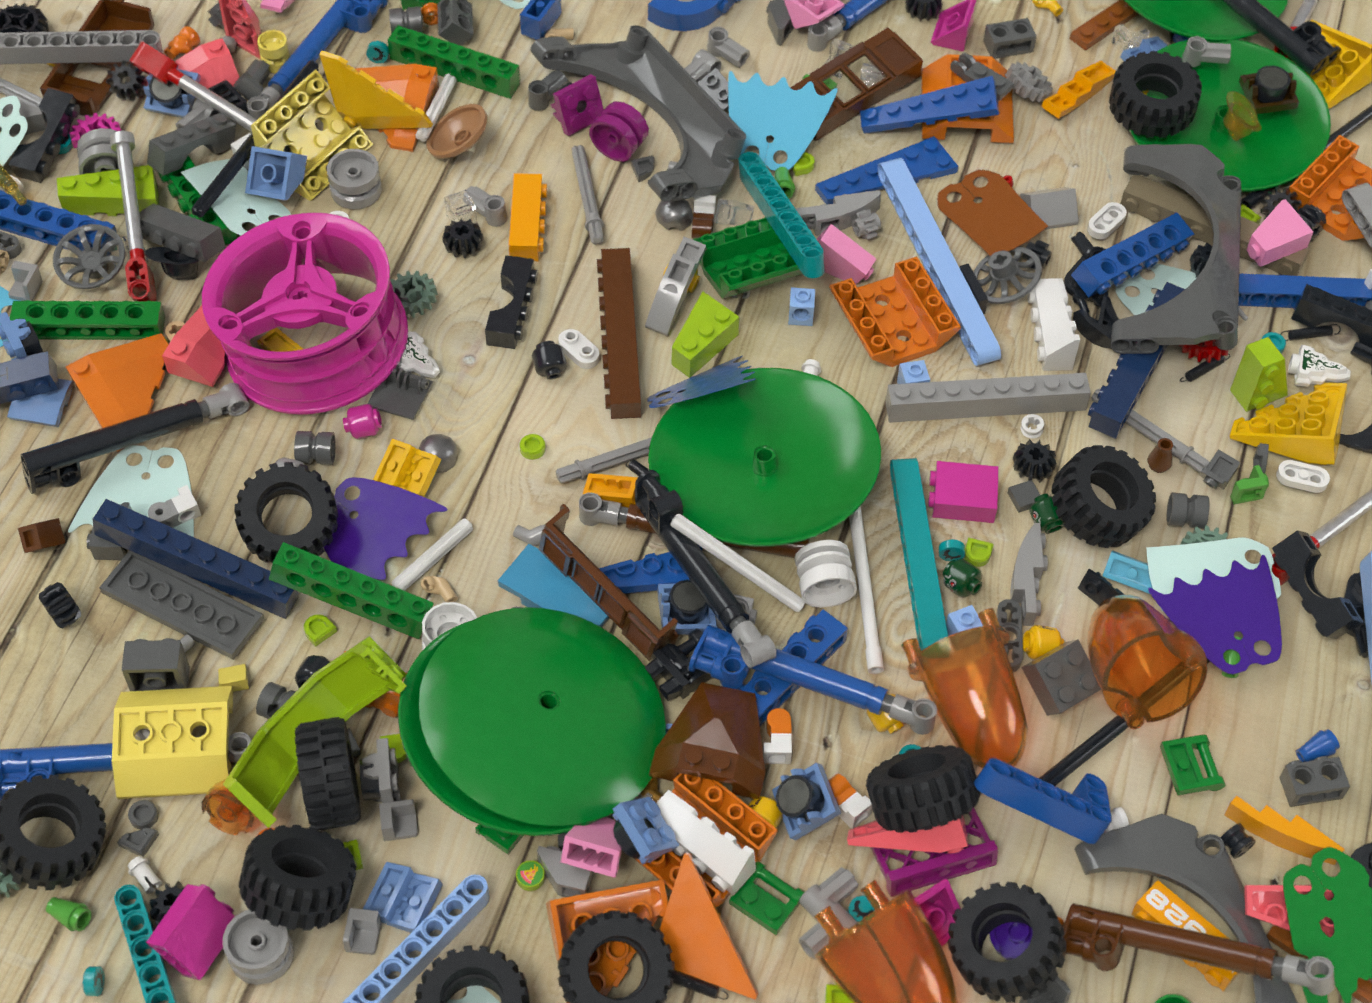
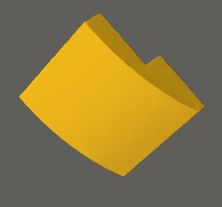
M391 439L373 480L396 486L424 497L441 462V458L416 449L412 445Z

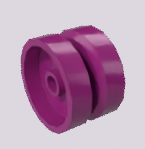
M619 101L609 103L589 128V136L598 151L606 157L620 162L629 160L649 135V127L641 113L631 105Z

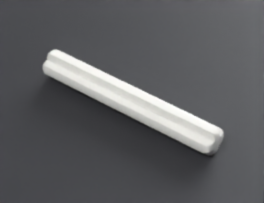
M450 74L445 75L426 113L433 123L432 127L419 128L415 134L416 138L422 142L427 141L456 83L454 76Z
M465 518L460 520L392 581V586L404 591L464 539L473 530V525Z

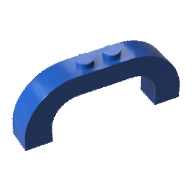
M652 0L648 3V21L668 30L693 31L710 25L722 14L727 13L729 8L740 0Z

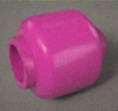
M371 404L350 407L347 410V417L343 418L345 432H350L355 439L375 436L379 428H382L378 408L374 409Z

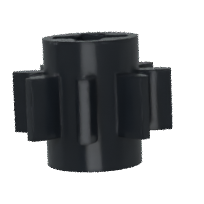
M1036 240L1035 244L1029 242L1026 248L1038 256L1042 267L1045 268L1052 256V252L1047 250L1049 244L1041 240ZM1023 253V259L1027 261L1031 259L1030 256ZM1035 264L1029 267L1036 270Z

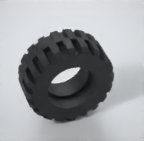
M1150 51L1147 54L1145 52L1138 53L1136 57L1133 55L1127 58L1115 71L1109 95V108L1117 122L1122 123L1123 128L1128 131H1134L1133 133L1138 136L1143 134L1147 135L1146 138H1154V136L1166 138L1169 134L1171 136L1176 135L1180 131L1185 130L1195 118L1202 93V83L1199 75L1195 70H1192L1193 67L1188 62L1184 63L1182 58L1170 56V53L1164 52L1161 54L1157 51ZM1141 91H1157L1165 94L1169 98H1152L1145 95Z
M1093 445L1092 447L1081 449L1056 474L1052 484V494H1054L1052 497L1053 506H1057L1056 514L1059 519L1062 518L1064 521L1063 526L1067 530L1073 531L1075 533L1073 536L1079 540L1084 539L1087 544L1092 546L1098 544V547L1101 548L1118 547L1123 543H1127L1151 521V517L1156 509V492L1152 491L1154 485L1152 480H1149L1147 477L1148 472L1145 468L1142 469L1138 465L1139 461L1127 456V452L1123 450L1117 451L1112 446H1105L1103 448V445ZM1091 484L1104 489L1113 499L1116 509L1104 504L1094 493Z
M284 462V467H278L277 463L269 464L270 470L264 472L260 468L255 472L256 477L254 479L248 477L244 482L245 489L239 490L237 494L238 503L235 504L234 513L240 536L252 554H257L258 558L265 563L268 560L273 563L283 542L317 556L324 552L323 547L325 545L330 546L333 541L332 535L337 531L338 509L331 487L326 480H322L321 474L315 470L310 472L308 466L303 464L294 467L293 462ZM294 494L301 496L311 506L312 516L309 523L301 531L292 535L283 536L269 532L262 522V512L266 505L280 495Z
M340 717L301 723L295 728L296 756L303 801L310 827L321 831L356 824L361 819L360 799L351 742L345 720Z
M943 745L921 747L918 750L913 749L906 751L907 753L895 755L892 759L881 762L880 766L874 767L866 780V788L876 822L886 830H894L898 833H903L904 831L911 833L923 829L930 830L933 829L932 827L944 826L952 820L956 821L963 814H968L972 811L973 807H976L981 792L974 785L977 777L971 756L962 748H956L952 745L947 747Z
M42 775L34 776L31 782L22 780L16 783L15 789L9 788L4 793L3 799L0 800V871L5 876L11 874L13 882L19 885L22 882L29 884L28 888L37 890L38 886L45 887V890H55L56 885H61V888L72 885L73 879L80 881L86 876L87 871L92 870L95 866L106 833L105 812L102 807H99L100 801L96 795L90 796L88 794L90 789L83 784L80 786L75 785V780L66 778V780L58 779L59 775H50L49 778L44 779ZM39 817H50L65 823L72 830L75 838L70 843L60 847H41L29 841L22 833L20 827L29 820Z
M286 825L277 826L275 830L270 828L257 835L251 841V844L248 845L239 879V893L247 908L251 912L255 911L256 916L262 921L265 919L270 921V925L276 927L281 925L287 927V930L294 931L296 928H302L303 931L312 930L313 927L320 929L329 923L332 924L345 913L356 877V862L348 847L344 848L343 842L338 838H332V835L324 831L322 833L310 826L309 828H303L301 825H292V827H286Z
M997 882L990 884L991 888L987 890L981 887L975 890L977 895L970 898L967 896L961 902L964 907L961 910L956 909L952 916L955 923L949 924L948 934L951 937L948 940V948L952 954L951 958L967 984L971 985L974 991L981 996L986 994L990 1000L997 1002L1000 1000V997H1003L1006 1003L1015 1002L1016 997L1020 996L1023 1000L1032 998V992L1038 990L1041 993L1047 989L1045 983L1048 980L1054 982L1058 976L1056 967H1063L1065 958L1062 953L1066 951L1063 927L1046 898L1039 892L1035 893L1033 888L1027 885H1022L1020 889L1016 882H1006V886H1001ZM1009 922H1018L1032 928L1033 933L1030 944L1020 956L1005 962H995L983 957V943L988 934L996 927Z
M620 910L604 914L600 913L583 922L569 935L570 937L562 947L561 958L558 960L559 987L563 989V997L566 1003H664L668 997V990L672 988L674 979L671 977L672 971L675 970L674 961H671L670 953H672L670 944L666 945L663 940L665 935L660 929L656 930L652 926L653 922L647 918L641 919L637 917L636 913H621ZM611 941L623 942L633 947L640 956L643 965V977L638 988L623 998H609L599 993L592 985L588 974V965L593 952L600 945Z
M472 945L463 946L464 951L456 953L455 949L446 952L447 958L442 960L438 957L432 962L433 970L426 969L421 976L422 984L417 985L415 992L417 1000L414 1002L447 1003L456 992L469 986H483L493 990L499 995L501 1003H530L525 976L523 972H519L518 965L512 959L506 961L505 954L499 950L492 954L490 953V947L480 946L479 950H473Z

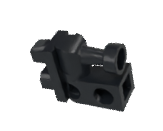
M698 628L689 633V640L678 646L669 643L661 650L657 649L654 651L653 660L645 666L654 682L662 676L666 680V682L659 686V690L667 701L678 695L685 699L689 696V693L699 687L701 682L705 683L712 678L711 674L698 669L694 672L689 671L691 657L688 658L687 655L696 648L703 634Z

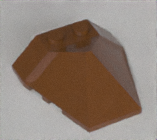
M701 682L657 746L649 776L673 781L679 773L732 784V793L734 795L760 799L765 777V766L755 693Z

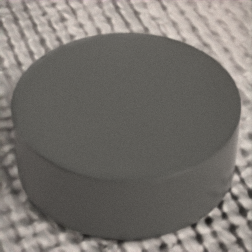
M140 800L131 805L128 811V818L134 828L143 830V828H151L158 820V811L151 801Z

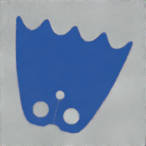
M739 356L663 389L648 397L647 401H652L649 405L650 408H657L689 400L755 380L756 378L743 380L755 372L741 374V372L752 366L738 368L749 361L745 360L734 363V361L742 357ZM670 391V393L665 396L656 397L661 393ZM673 398L666 403L658 404L664 399Z

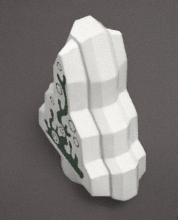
M408 332L404 353L395 369H403L405 373L407 371H414L419 375L435 378L440 373L435 359L428 355L429 350L423 344L424 339L416 332Z
M1306 345L1300 346L1299 354L1293 353L1291 355L1288 366V373L1295 374L1294 381L1296 386L1321 385L1325 381H1348L1351 370L1345 366L1329 361L1325 355L1315 352L1314 348Z

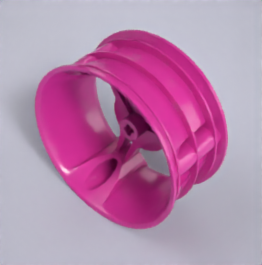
M300 213L276 218L258 225L238 237L225 248L211 266L203 285V313L209 328L221 341L226 353L227 368L233 382L240 386L248 399L269 410L301 415L327 412L349 405L372 392L388 378L399 363L407 344L408 320L403 304L394 293L390 281V265L385 249L370 230L346 217L327 213ZM330 273L354 275L376 284L375 292L363 296L356 302L349 300L338 293L337 284ZM324 322L348 328L342 334L323 344L296 351L276 352L261 350L252 347L249 341L251 338L277 327L301 329Z

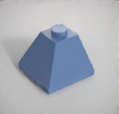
M252 146L245 193L288 200L304 179L307 156Z

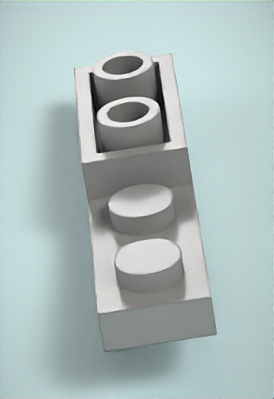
M880 190L866 191L863 193L834 196L833 204L800 207L796 210L808 228L814 229L815 236H819L830 224L840 231L852 227V220L857 219V212L870 210L871 213L878 211L881 192Z
M683 237L676 254H673L657 290L645 324L646 328L668 336L687 296V289L706 251L705 244Z
M1034 523L1026 534L1019 549L1011 579L1010 599L1021 603L1023 626H1034L1036 616L1041 614V601L1036 600V593L1039 591V581L1041 580L1042 573L1047 571L1048 559L1047 555H1043L1042 549H1045L1046 537L1045 533H1041L1040 523Z

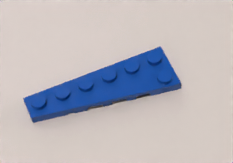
M993 76L860 111L863 133L908 128L920 122H925L927 125L935 124V120L948 119V122L957 121L958 117L970 116L973 119L999 115L996 84Z
M935 136L819 182L815 185V191L827 205L833 204L834 196L884 189L878 175V164L898 158L904 160L915 183H918L919 179L927 177L935 179L958 172V165Z

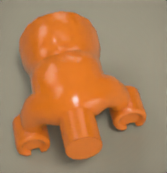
M184 26L179 34L168 43L164 54L170 59H174L178 54L189 53L192 51V48L200 44L198 33L193 28Z

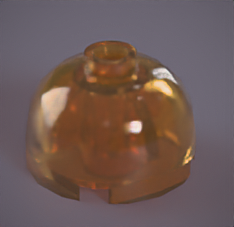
M225 780L216 783L201 802L203 814L207 811L211 817L209 822L222 832L231 835H238L240 831H245L244 834L248 833L258 818L223 785Z

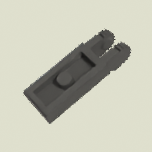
M963 52L958 57L959 61L955 60L950 65L952 72L963 78L965 82L993 76L998 101L1013 89V82L980 62H976L974 57L966 52Z

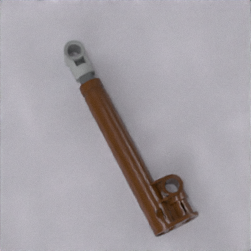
M585 493L579 499V518L584 525L594 526L598 523L618 526L619 523L626 524V529H639V531L656 534L636 504L630 503L629 508L623 507L622 503L601 500V497L595 493ZM810 538L800 542L777 546H745L720 542L728 547L795 558L796 553L802 547L809 544Z
M1072 903L1063 926L1065 933L1063 937L1066 941V951L1062 953L1065 957L1067 954L1082 957L1083 961L1094 963L1097 969L1101 971H1111L1118 966L1124 946L1126 945L1247 975H1258L1260 978L1272 980L1274 975L1282 977L1283 982L1308 987L1313 994L1319 996L1328 995L1335 987L1334 967L1332 962L1325 957L1317 956L1305 959L1287 954L1284 958L1278 956L1277 950L1262 949V947L1076 903ZM1105 950L1110 951L1107 954H1100V952ZM1317 974L1326 975L1324 978H1316L1314 976Z

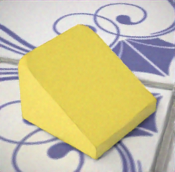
M246 664L218 669L219 686H233V692L249 689Z

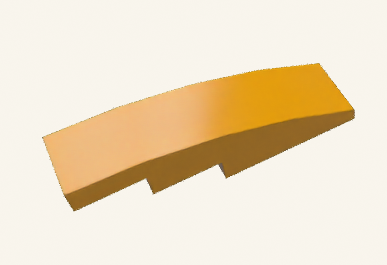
M1102 61L1079 70L1075 73L1073 80L1061 85L1056 94L1044 99L1041 107L1059 119L1081 106L1103 89L1114 78L1116 70Z
M589 473L583 494L595 493L601 497V500L622 503L623 507L629 508L630 503L635 504V482L638 477Z
M1237 795L1231 801L1224 814L1235 823H1241L1246 830L1262 839L1312 859L1314 854L1326 847H1332L1342 852L1345 850L1300 816L1296 815L1290 822L1267 805L1259 812ZM1328 858L1324 861L1332 865L1337 863L1333 858Z

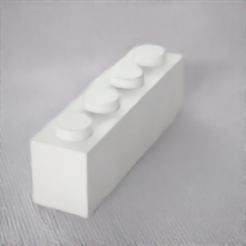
M1063 278L1040 279L1034 289L1027 294L1028 303H1032L1031 322H1035L1036 326L1034 328V341L1039 344L1037 359L1042 362L1043 371L1073 370L1080 337L1079 334H1075V321H1071L1072 309L1070 305L1067 306L1068 296Z
M668 790L656 804L660 808V814L664 821L674 831L675 839L679 844L673 852L678 856H682L686 852L690 853L700 874L707 873L713 878L711 880L712 883L720 891L725 892L727 890L734 896L756 871L754 850L747 845L741 849L736 842V837L729 832H726L724 836L720 834L719 829L712 820L707 817H703L700 820L697 817L698 812L695 808Z

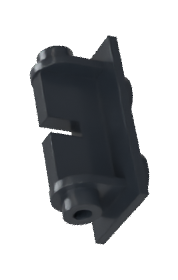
M1090 568L1078 586L1081 592L1118 621L1124 611L1130 610L1134 604L1130 596H1126L1119 589L1113 588L1112 584L1102 577L1100 572H1094Z

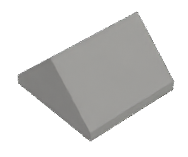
M1061 187L1020 193V197L1048 225L1045 229L1078 225L1076 188Z

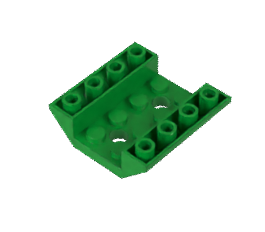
M766 218L748 221L739 226L728 227L722 231L705 234L693 239L706 245V251L700 264L705 277L722 299L802 274Z

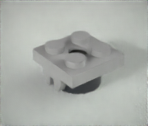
M388 738L376 739L377 753L360 758L359 762L363 800H375L382 803L401 801L400 788L397 778H399L398 761H396L395 748L390 749Z

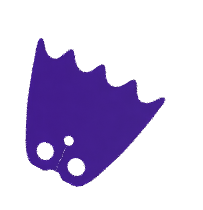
M348 478L335 490L334 497L338 509L337 531L332 535L333 541L330 546L325 545L324 549L331 562L371 578L385 580L384 565L387 559L390 557H407L408 553L405 546L407 538L417 534H429L426 523L427 516L433 512H446L448 509L430 499L396 486L366 478ZM348 487H358L360 489L359 497L355 500H347L344 493ZM357 511L358 517L352 519L350 518V513Z
M1265 555L1261 556L1258 567L1253 570L1247 569L1239 562L1233 560L1230 573L1225 577L1217 576L1210 570L1204 569L1202 580L1197 585L1188 584L1182 579L1175 577L1173 591L1170 594H1162L1152 588H1148L1151 596L1181 633L1210 662L1228 674H1237L1246 671L1251 664L1267 665L1276 662L1280 658L1282 636L1279 608ZM1235 632H1241L1243 639L1237 640L1234 637ZM1260 640L1266 641L1271 646V652L1265 656L1259 655L1254 650V644ZM1232 649L1239 653L1240 661L1238 664L1231 665L1225 662L1223 653L1226 650Z

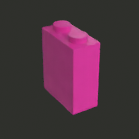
M937 461L935 471H930L929 486H934L933 492H929L928 507H933L932 518L994 523L998 503L999 466Z
M187 884L146 942L180 974L196 980L202 979L222 950L224 932L227 925L235 917L232 914L234 912L233 908L222 901H218L214 897L216 894L214 890L204 884L200 886Z

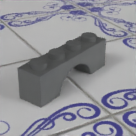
M219 113L149 140L147 164L160 174L166 175L181 169L187 156L201 145L206 146L215 154L231 149V144L235 141L236 123Z

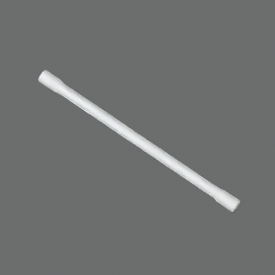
M860 506L849 516L866 642L865 653L868 673L880 674L884 671L881 647L879 646Z

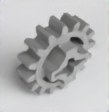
M1020 62L1012 63L1005 74L1006 79L1014 83L1015 93L1024 99L1029 97L1032 102L1036 99L1041 103L1042 100L1044 101V99L1048 98L1053 90L1051 87L1052 83L1047 81L1048 77L1043 76L1042 71L1033 65L1029 67L1025 62L1023 65Z

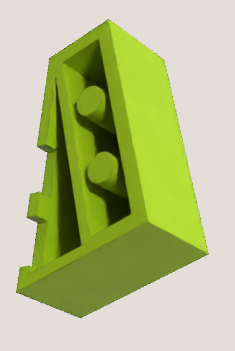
M702 291L672 345L671 365L691 378L739 335L740 317Z
M1269 337L1246 345L1230 389L1246 412L1255 408L1261 409L1268 403L1288 396L1285 358Z

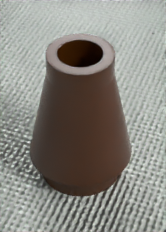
M1160 439L1147 457L1149 467L1154 472L1163 473L1172 466L1173 442L1170 439Z

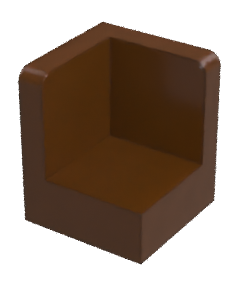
M59 518L18 528L24 553L65 543Z

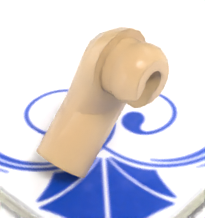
M553 28L544 38L564 37L566 39H574V28Z
M425 576L422 578L420 585L426 592L441 595L444 602H456L458 600V597L445 578L436 576Z

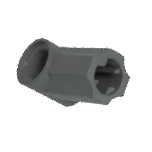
M255 59L246 72L235 82L233 88L247 100L259 96L264 89L262 85L270 73L269 65L264 60Z
M553 71L544 79L534 80L529 84L528 105L531 109L535 111L546 109L549 100L554 97L553 93L559 91L565 84H568V79L562 71Z

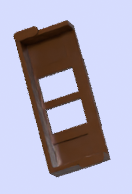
M99 0L79 31L151 30L155 24L151 9L148 7L124 2L125 0ZM89 62V64L109 68L112 71H115L113 67L115 63L121 67V62ZM56 63L40 87L42 96L45 95L48 88L73 94L80 106L79 115L93 116L94 113H97L108 95L112 94L109 90L111 85L106 83V80L111 77L107 74L102 83L72 76L80 63Z
M887 27L865 42H860L816 69L808 77L790 88L792 90H800L811 81L818 95H826L831 90L823 81L841 71L862 92L846 103H843L835 96L824 121L813 138L817 141L859 115L860 111L870 108L914 79L921 77L923 59L902 38ZM863 56L886 77L870 88L847 67Z
M562 504L559 513L549 520L542 530L539 551L565 577L569 576L599 606L648 661L653 659V652L657 649L661 650L669 643L676 644L679 635L675 631L678 623L675 618L660 630L564 534L570 510L565 504Z

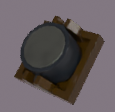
M1264 66L1257 73L1240 76L1239 84L1254 115L1298 108L1299 100L1295 94L1297 81L1292 80V72L1288 73L1278 66Z

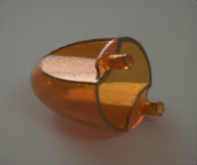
M1115 595L1105 599L1095 608L1089 621L1087 632L1090 664L1106 703L1114 713L1124 718L1128 727L1130 726L1131 729L1140 728L1144 724V718L1146 722H1156L1169 718L1182 711L1196 698L1206 679L1207 659L1204 650L1194 637L1179 630L1158 610L1137 596Z
M994 608L985 609L978 614L983 626L950 635L930 645L923 651L920 649L917 638L903 642L901 646L909 662L907 671L910 678L924 683L931 701L936 704L937 713L956 747L965 750L971 756L972 763L982 769L991 758L1001 760L1015 767L1021 760L1027 744L1028 726L1016 680L1004 645L1009 642L1010 636L1007 629L1000 626Z
M872 881L860 891L865 895L875 911L849 929L848 927H843L831 906L826 907L814 916L830 938L828 940L829 943L817 952L815 957L838 988L852 1003H958L953 976L943 948L930 921L910 890L889 901L877 884V881Z

